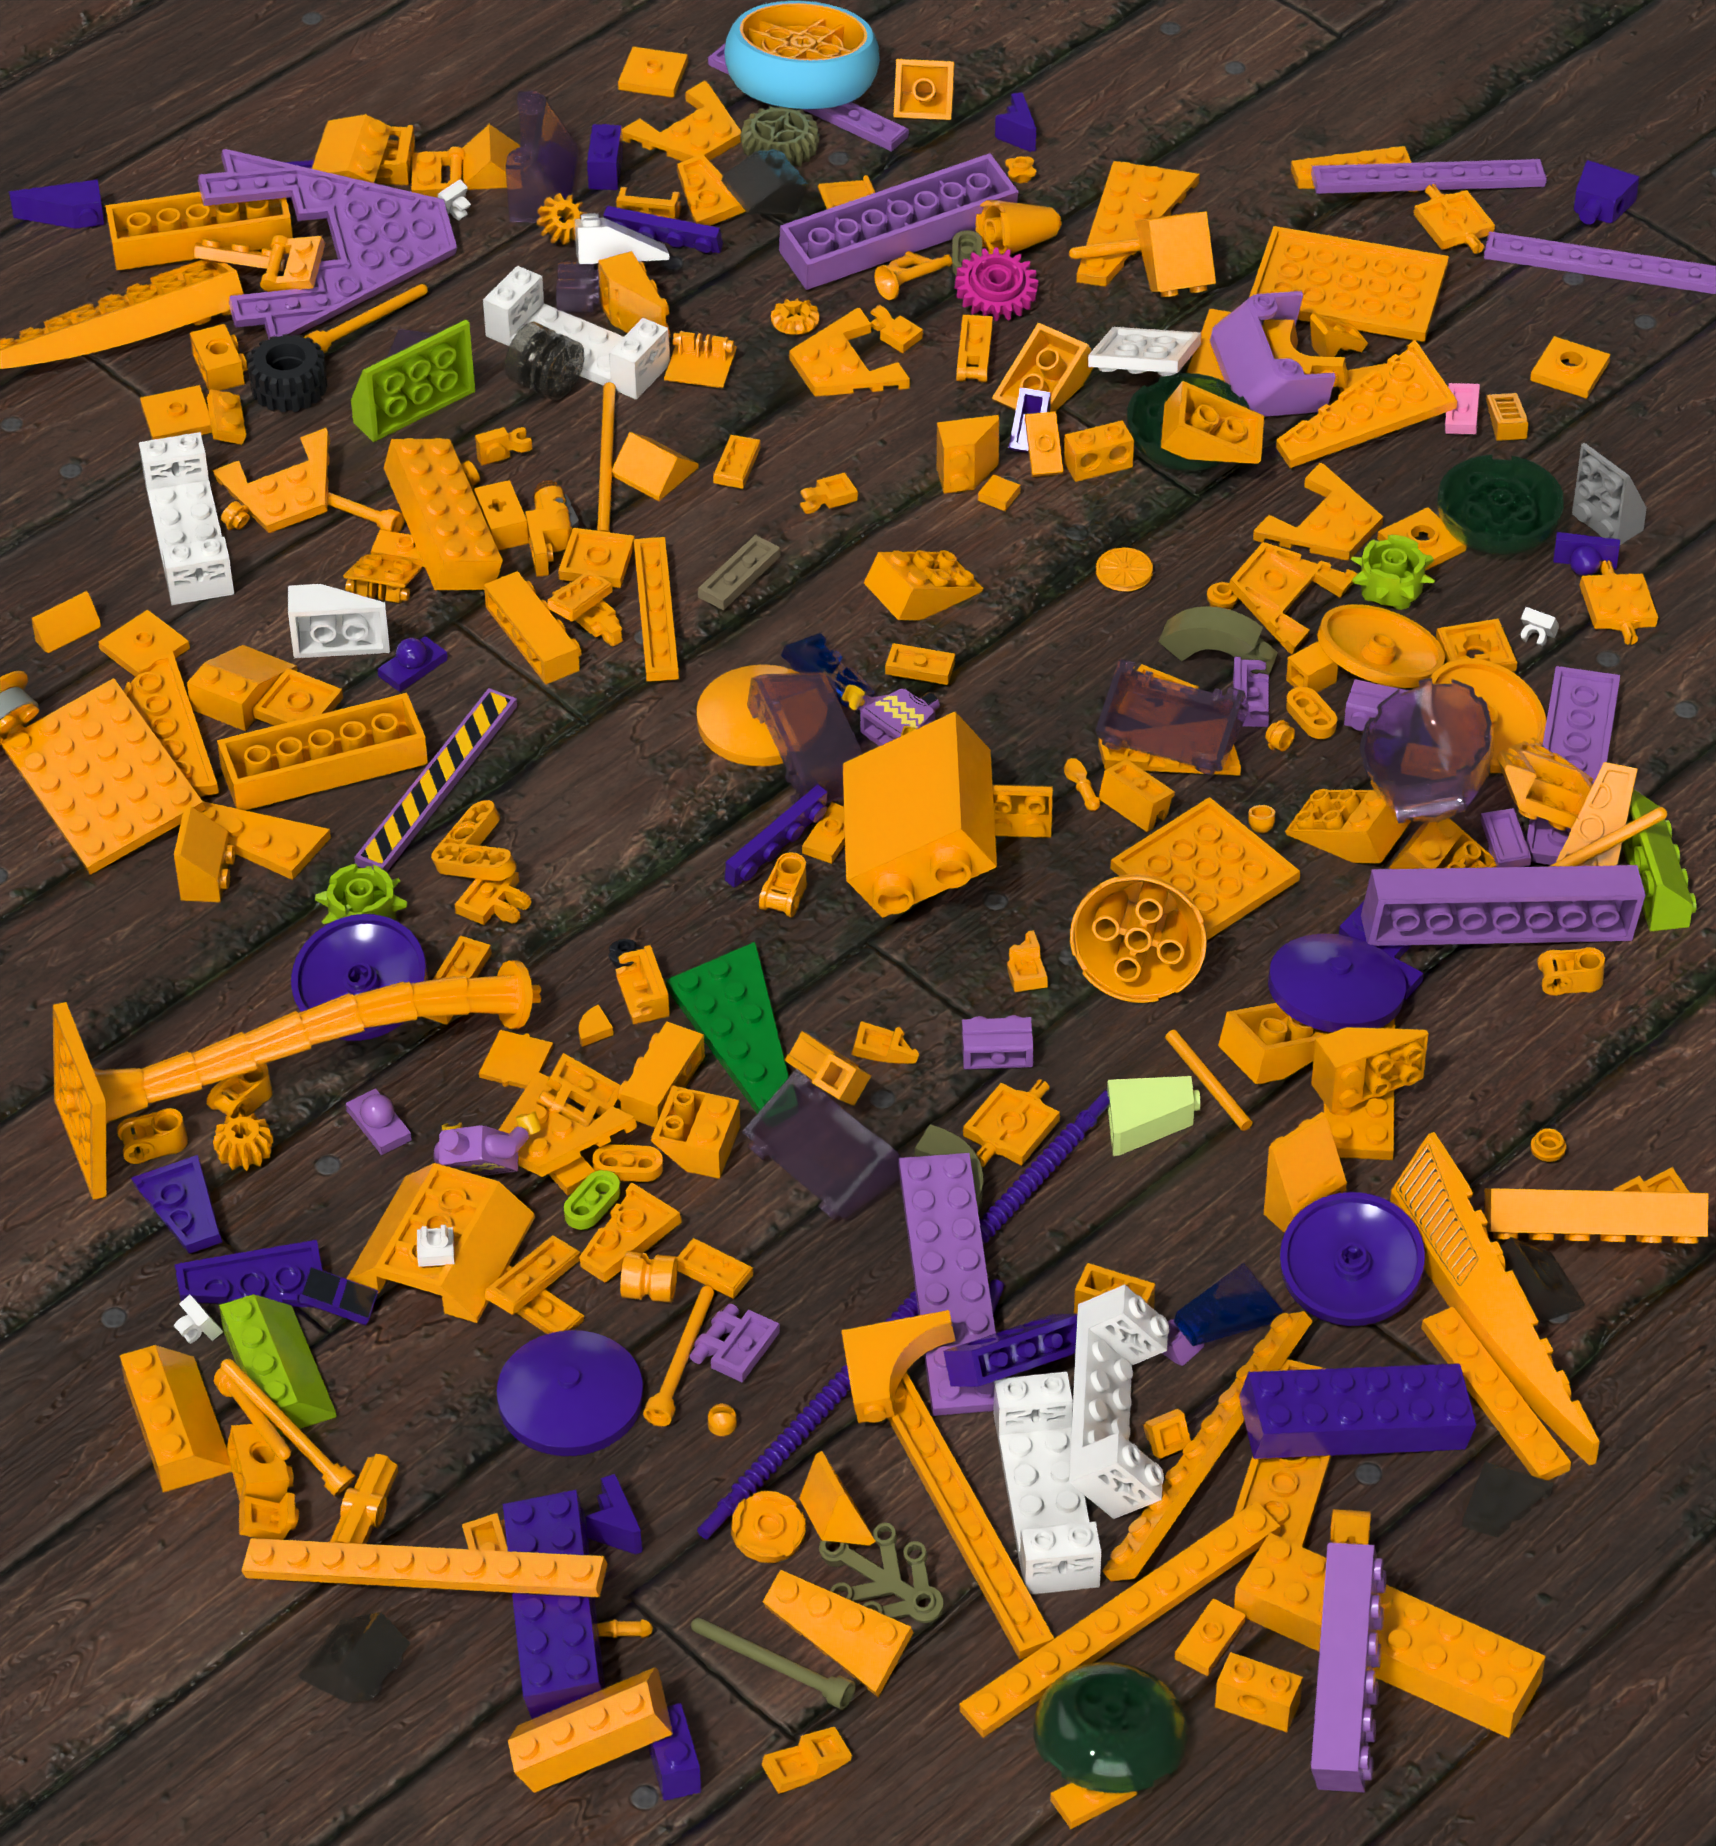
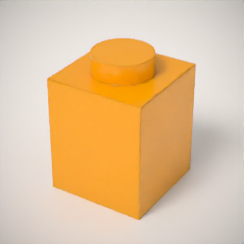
M1319 641L1288 657L1286 680L1294 688L1309 687L1318 693L1337 682L1338 664L1328 657L1321 648Z

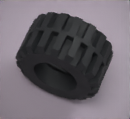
M282 334L283 336L279 337L275 335L270 337V340L259 342V346H255L251 350L252 354L248 356L252 396L255 400H258V404L267 406V409L272 411L277 409L279 412H287L289 410L296 412L301 408L307 409L311 407V403L320 401V396H324L326 393L327 376L323 350H321V346L318 343H313V340L308 337L302 338V335L295 334L294 336H289V334Z

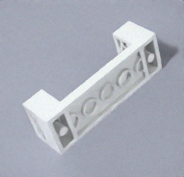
M516 266L483 299L486 337L604 386L607 382L614 383L616 386L615 391L636 400L668 368L670 352L669 331L667 327L642 318L625 336L611 332L544 304L542 276L522 267Z
M201 432L139 442L144 480L171 605L234 595L229 554L225 537L221 535L209 482Z
M1126 1285L1078 1304L1069 1483L1113 1519L1162 1500V1483L1164 1481L1163 1469L1129 1441L1130 1407L1132 1404V1365L1167 1351L1169 1325L1163 1315L1157 1313L1141 1296L1135 1294Z
M1067 1372L1010 1377L994 1381L993 1415L1022 1580L1030 1595L1100 1587L1101 1548L1096 1522H1089L1084 1494L1069 1483L1073 1400Z

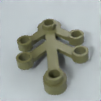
M881 1523L876 1526L873 1532L874 1539L881 1550L884 1569L851 1550L849 1543L821 1541L819 1551L827 1565L839 1567L845 1564L873 1581L852 1587L847 1583L840 1582L831 1588V1592L838 1594L841 1591L848 1592L846 1598L854 1602L894 1594L903 1601L882 1607L875 1601L863 1604V1606L877 1610L879 1613L892 1619L910 1616L919 1623H930L941 1615L944 1609V1600L936 1588L929 1586L925 1564L928 1554L921 1542H910L903 1551L906 1562L912 1566L913 1588L901 1580L895 1546L898 1536L891 1524ZM885 1531L892 1533L891 1537L887 1540L879 1539L880 1535ZM831 1544H840L836 1551H828V1547ZM914 1550L922 1551L921 1556L916 1559L909 1557L910 1553ZM928 1598L931 1600L927 1607L922 1608L918 1606L919 1601Z

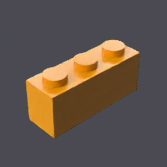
M666 1021L661 1031L652 1036L649 1049L644 1057L640 1056L637 1059L630 1079L623 1081L618 1091L621 1110L635 1116L637 1122L655 1128L672 1085L685 1088L704 1059V1034Z

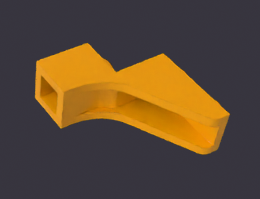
M801 1031L798 1036L799 1038L786 1056L785 1061L812 1079V1083L837 1099L854 1106L872 1075L860 1069L859 1065L808 1033Z

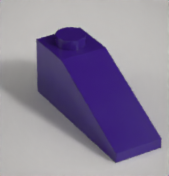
M98 180L9 191L14 218L74 229L105 225Z

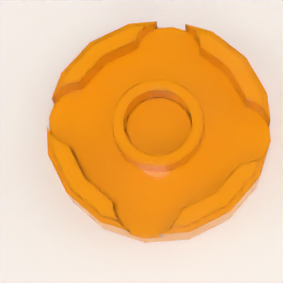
M760 1491L754 1493L752 1497H748L746 1500L744 1498L738 1503L731 1520V1535L736 1547L745 1556L758 1562L776 1563L790 1558L799 1550L805 1536V1517L790 1497L778 1492Z

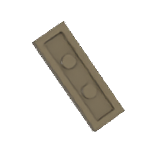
M754 535L698 588V598L725 610L781 557L780 547Z

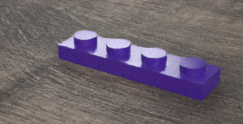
M611 206L606 207L603 215L608 220L656 241L668 243L673 247L685 246L695 248L703 253H720L723 246L720 228Z
M817 784L729 858L725 865V881L735 888L742 881L750 880L762 864L766 861L774 860L781 848L790 841H796L808 825L812 822L820 821L827 811V791Z

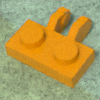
M515 871L510 877L500 881L475 879L455 903V913L482 925H485L495 913L500 920L515 924L521 918L520 912L516 908L527 910L532 901L526 893L515 888L519 883V873Z

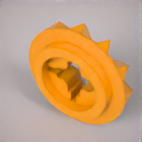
M799 298L795 301L785 299L783 304L777 303L775 310L771 311V322L780 332L791 335L804 334L813 330L818 325V308L811 305L810 300L801 302Z

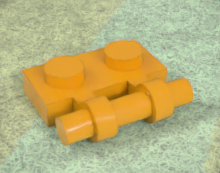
M563 1053L546 1083L547 1086L558 1091L556 1096L543 1090L537 1102L549 1108L548 1112L558 1113L588 1127L596 1120L593 1118L595 1113L601 1116L611 1106L614 1107L621 1085ZM567 1098L585 1107L583 1112L566 1103Z

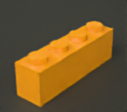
M516 571L484 584L487 610L545 685L580 671L579 657L581 656V649L576 639H571L568 636L560 619L556 620L553 617L551 611L547 608V602L539 599L530 581H525L520 573Z

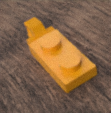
M565 585V586H563L562 588H560V589H558V590L552 592V595H555L557 592H559L561 589H563V588L566 587L567 585ZM603 599L575 619L586 631L595 637L601 635L603 640L612 647L623 642L622 627L619 625L616 611Z

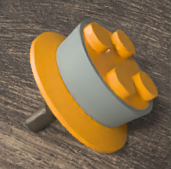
M23 671L10 672L0 677V745L4 739L25 728L39 713L38 703L24 691L28 683V676Z

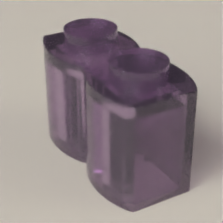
M578 261L558 262L556 285L557 311L594 312V304H600L599 269H595V263L579 264Z

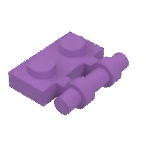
M728 1304L723 1311H718L712 1318V1326L706 1334H700L694 1342L695 1348L691 1352L690 1358L693 1362L701 1364L706 1356L713 1355L711 1358L712 1369L743 1383L780 1333V1325L749 1309L742 1319L737 1318L739 1309L733 1304ZM730 1333L724 1342L719 1340L723 1334Z

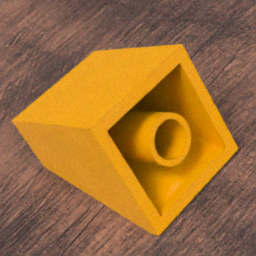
M1207 211L1135 220V227L1151 292H1160L1161 297L1179 295L1178 289L1189 288L1190 293L1207 291V285L1216 284Z

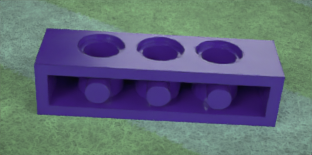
M1051 1314L944 1350L950 1386L979 1387L1075 1354L1077 1314Z

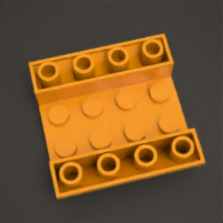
M433 1163L405 1176L347 1279L378 1290L377 1294L380 1293L386 1281L391 1280L441 1295L444 1314L478 1323L489 1303V1300L485 1299L486 1288L505 1274L508 1265L511 1263L535 1219V1213L499 1181ZM441 1225L453 1227L455 1264L419 1267L417 1258V1230L421 1229L422 1226H427V1229L441 1228Z

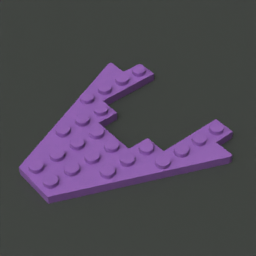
M223 149L221 155L225 172L201 174L198 177V185L204 206L292 197L298 221L323 218L328 220L338 260L320 262L313 289H290L229 297V306L234 326L245 327L265 324L268 340L275 335L277 337L283 336L282 334H289V336L299 335L456 254L457 245L444 199L228 149Z

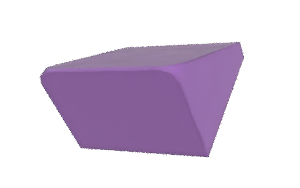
M1171 1319L1168 1321L1167 1351L1162 1354L1176 1364L1183 1366L1204 1347V1342L1195 1324Z

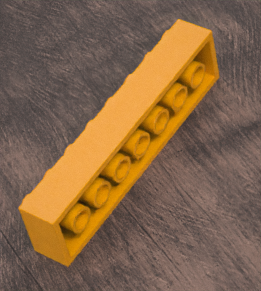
M1269 1533L1236 1586L1234 1609L1245 1614L1246 1619L1320 1652L1327 1558ZM1386 1585L1385 1593H1378L1381 1598V1607L1384 1609L1383 1629L1376 1630V1633H1378V1644H1381L1380 1667H1373L1375 1678L1510 1738L1541 1684L1546 1656Z

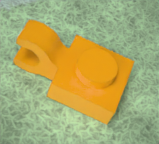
M881 305L871 310V314L876 317V319L870 322L871 327L880 331V340L899 352H906L923 338V329L901 315L894 320L889 311Z
M502 427L475 435L477 459L481 466L510 458V450L521 453L532 450V439L526 437V429L524 427L517 428L509 433Z
M845 472L822 478L816 481V487L801 490L800 494L806 502L800 503V507L805 514H811L817 511L824 503H826L829 509L857 501L858 491Z

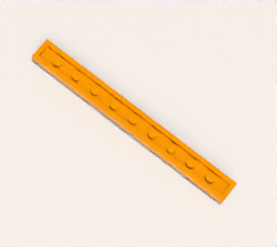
M1305 1311L1290 1314L1282 1313L1272 1321L1270 1331L1263 1340L1256 1344L1253 1349L1254 1353L1247 1364L1237 1371V1378L1231 1387L1219 1397V1404L1212 1414L1203 1420L1201 1430L1194 1440L1184 1447V1454L1178 1463L1166 1473V1480L1162 1484V1500L1146 1507L1141 1516L1129 1526V1533L1123 1542L1111 1552V1559L1102 1570L1110 1582L1135 1579L1244 1422L1239 1395L1248 1372L1280 1370L1313 1322Z
M906 1372L896 1390L894 1417L887 1419L1019 1660L1029 1657L1052 1641L1054 1637Z
M1255 1501L959 1704L960 1712L983 1738L1259 1549L1269 1533L1278 1536L1281 1526Z
M251 1538L241 1571L245 1578L600 1597L608 1564L604 1556Z

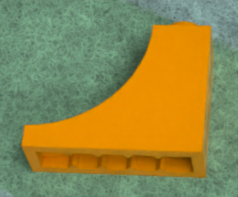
M949 1310L841 1330L853 1404L858 1423H876L885 1418L894 1417L896 1390L908 1368L930 1350L956 1341Z

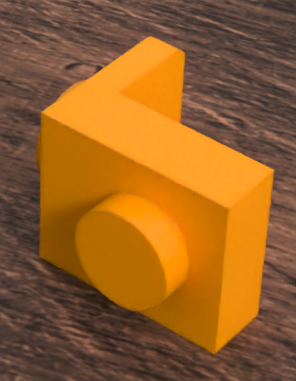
M287 1492L280 1503L244 1496L239 1503V1535L258 1539L284 1540L288 1532L294 1530L298 1523L299 1509L295 1508L294 1493Z

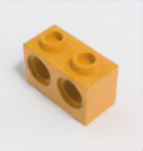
M1123 420L1065 434L1064 463L1075 482L1133 468L1134 439Z

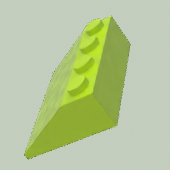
M464 320L364 369L351 398L353 423L373 442H376L474 393L475 382L470 323Z

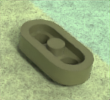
M965 230L954 235L952 243V271L955 275L957 274V268L962 267V260H970L972 252L981 257L982 237L977 232Z

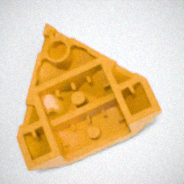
M1535 737L1531 738L1529 743L1524 741L1509 747L1507 752L1504 750L1500 751L1497 760L1511 797L1519 808V813L1533 820H1536L1537 817L1546 819L1551 826L1559 830L1572 829L1593 786V778L1559 754L1552 753L1542 747L1543 743Z

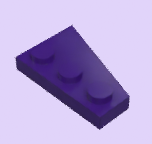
M198 1155L131 1177L135 1188L189 1254L223 1242Z

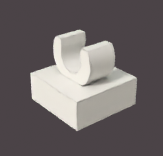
M461 180L456 181L441 191L437 197L444 199L447 213L451 212L452 216L458 221L467 216L468 213L465 209L471 205L465 198L468 187Z
M1528 607L1525 608L1521 617L1524 624L1521 638L1523 642H1527L1532 633H1538L1537 646L1542 648L1547 642V636L1555 638L1559 629L1558 622L1553 616Z
M441 1225V1228L427 1229V1226H422L421 1229L417 1230V1258L419 1267L455 1264L453 1227Z
M191 1295L179 1303L188 1315L177 1320L174 1327L190 1344L201 1336L202 1331L212 1341L223 1332Z

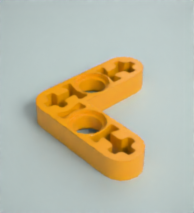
M483 800L473 804L431 854V859L440 874L500 881L510 877L516 871L517 865L508 849L480 846L500 821V815L492 801Z

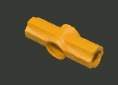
M375 1454V1456L367 1458L355 1487H349L345 1492L341 1504V1518L330 1542L367 1544L373 1528L380 1527L386 1513L387 1496L398 1474V1464L391 1461L388 1456Z

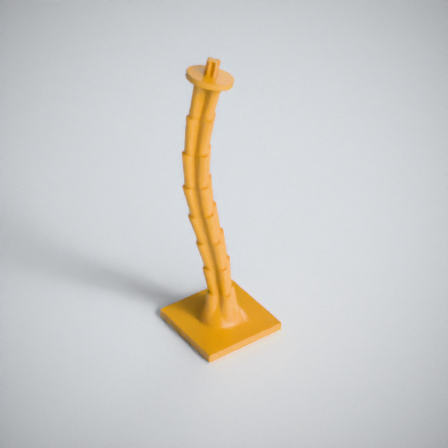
M508 960L503 963L497 976L467 979L465 976H453L416 983L399 982L356 995L348 993L300 1013L296 1011L291 1012L247 1033L239 1032L196 1052L186 1051L142 1069L102 1070L93 1068L67 1002L53 1005L54 1101L91 1197L95 1200L106 1197V1125L111 1121L147 1108L149 1103L200 1091L202 1086L255 1071L259 1065L312 1049L311 1045L364 1032V1028L414 1021L418 1017L485 1013L498 1014L500 1021L505 1027L519 1029L528 1021L532 1003L541 1002L540 985H532L528 969L523 962L517 960Z

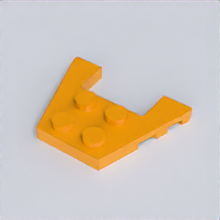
M703 81L685 92L686 101L697 108L694 113L675 122L672 126L661 132L639 118L622 128V140L630 143L631 139L641 142L642 147L648 150L658 148L667 151L668 157L680 161L688 160L700 154H703L710 161L741 143V130L708 82Z
M861 308L851 311L789 350V360L814 396L852 394L853 389L870 388L872 392L883 391V386L898 385V390L910 388V378L898 362L869 371L848 342L850 339L871 333V323Z
M327 428L300 437L309 459L306 462L293 465L290 468L247 483L238 460L214 469L215 478L220 485H223L229 491V494L235 500H238L243 506L246 504L249 507L248 513L268 533L325 513L328 510L329 480L327 471L330 460L328 453L330 436Z
M1319 463L1305 477L1304 487L1326 498L1298 527L1268 515L1254 529L1253 540L1257 542H1265V539L1279 541V546L1290 549L1294 545L1310 548L1309 553L1349 561L1382 527L1383 516L1327 466Z
M1262 542L1230 579L1228 587L1278 642L1293 655L1307 638L1310 629L1287 616L1285 612L1312 581L1341 598L1353 584L1352 579L1358 573L1346 569L1345 573L1332 569L1330 563L1321 560L1316 564L1301 559L1302 554Z
M537 1072L502 1123L499 1131L510 1134L514 1128L518 1127L517 1116L521 1114L528 1115L536 1111L541 1130L529 1135V1139L519 1149L518 1166L543 1177L580 1158V1151L592 1145L602 1147L611 1142V1135L623 1129L626 1133H629L637 1128L635 1116L613 1106L588 1127L558 1113L548 1112L549 1109L538 1103L537 1100L543 1090L556 1096L558 1091L546 1085L549 1079L548 1076Z

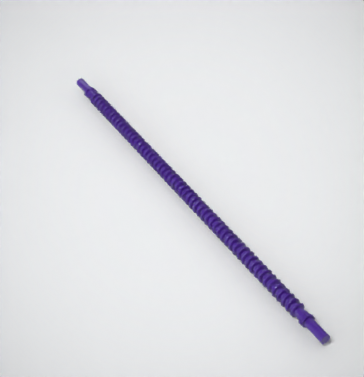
M1103 1091L1087 1110H1082L1076 1117L1075 1122L1069 1123L1066 1129L1060 1132V1136L1055 1137L1054 1142L1049 1144V1148L1043 1150V1155H1039L1037 1161H1033L1031 1167L1025 1170V1174H1021L1019 1180L1014 1181L1013 1187H1009L1007 1193L1002 1194L1001 1199L995 1202V1206H991L989 1212L983 1215V1219H979L982 1243L989 1242L990 1237L995 1235L996 1230H1000L1002 1224H1005L1008 1218L1013 1216L1014 1211H1017L1020 1205L1025 1203V1199L1031 1196V1192L1037 1190V1185H1041L1043 1179H1047L1049 1173L1055 1170V1166H1059L1061 1160H1064L1067 1154L1073 1151V1147H1076L1079 1141L1084 1139V1132L1097 1123V1118L1110 1105L1107 1091ZM911 1292L910 1298L904 1300V1305H899L898 1311H894L891 1314V1318H887L885 1322L919 1316L916 1292ZM847 1365L842 1366L841 1372L835 1374V1379H830L828 1382L829 1386H824L822 1393H817L816 1400H811L809 1406L804 1407L803 1413L798 1414L796 1420L791 1421L790 1427L784 1429V1434L778 1435L777 1441L771 1443V1448L765 1449L764 1455L758 1457V1462L752 1463L751 1469L745 1471V1476L739 1477L738 1483H734L731 1486L732 1492L717 1503L718 1507L698 1527L697 1532L701 1537L708 1539L728 1517H732L738 1503L744 1498L746 1500L750 1497V1494L756 1493L757 1488L762 1487L764 1481L769 1480L770 1473H775L777 1467L782 1466L783 1459H788L790 1453L796 1450V1446L802 1444V1438H807L809 1432L815 1430V1425H819L822 1422V1418L828 1416V1411L834 1409V1404H839L841 1397L847 1395V1390H851Z

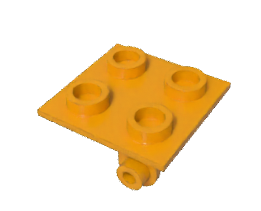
M685 331L674 333L673 345H675L664 380L724 388L737 350V346H734L735 342L729 340V337H711V334H707L705 342H703L702 333H698L696 340L695 333Z
M364 555L343 575V578H347L345 590L374 599L378 585L379 600H384L385 598V601L402 603V601H408L410 596V589L405 588V586L422 570L423 566L414 565L412 561L407 559L388 561L382 560V557L379 555Z

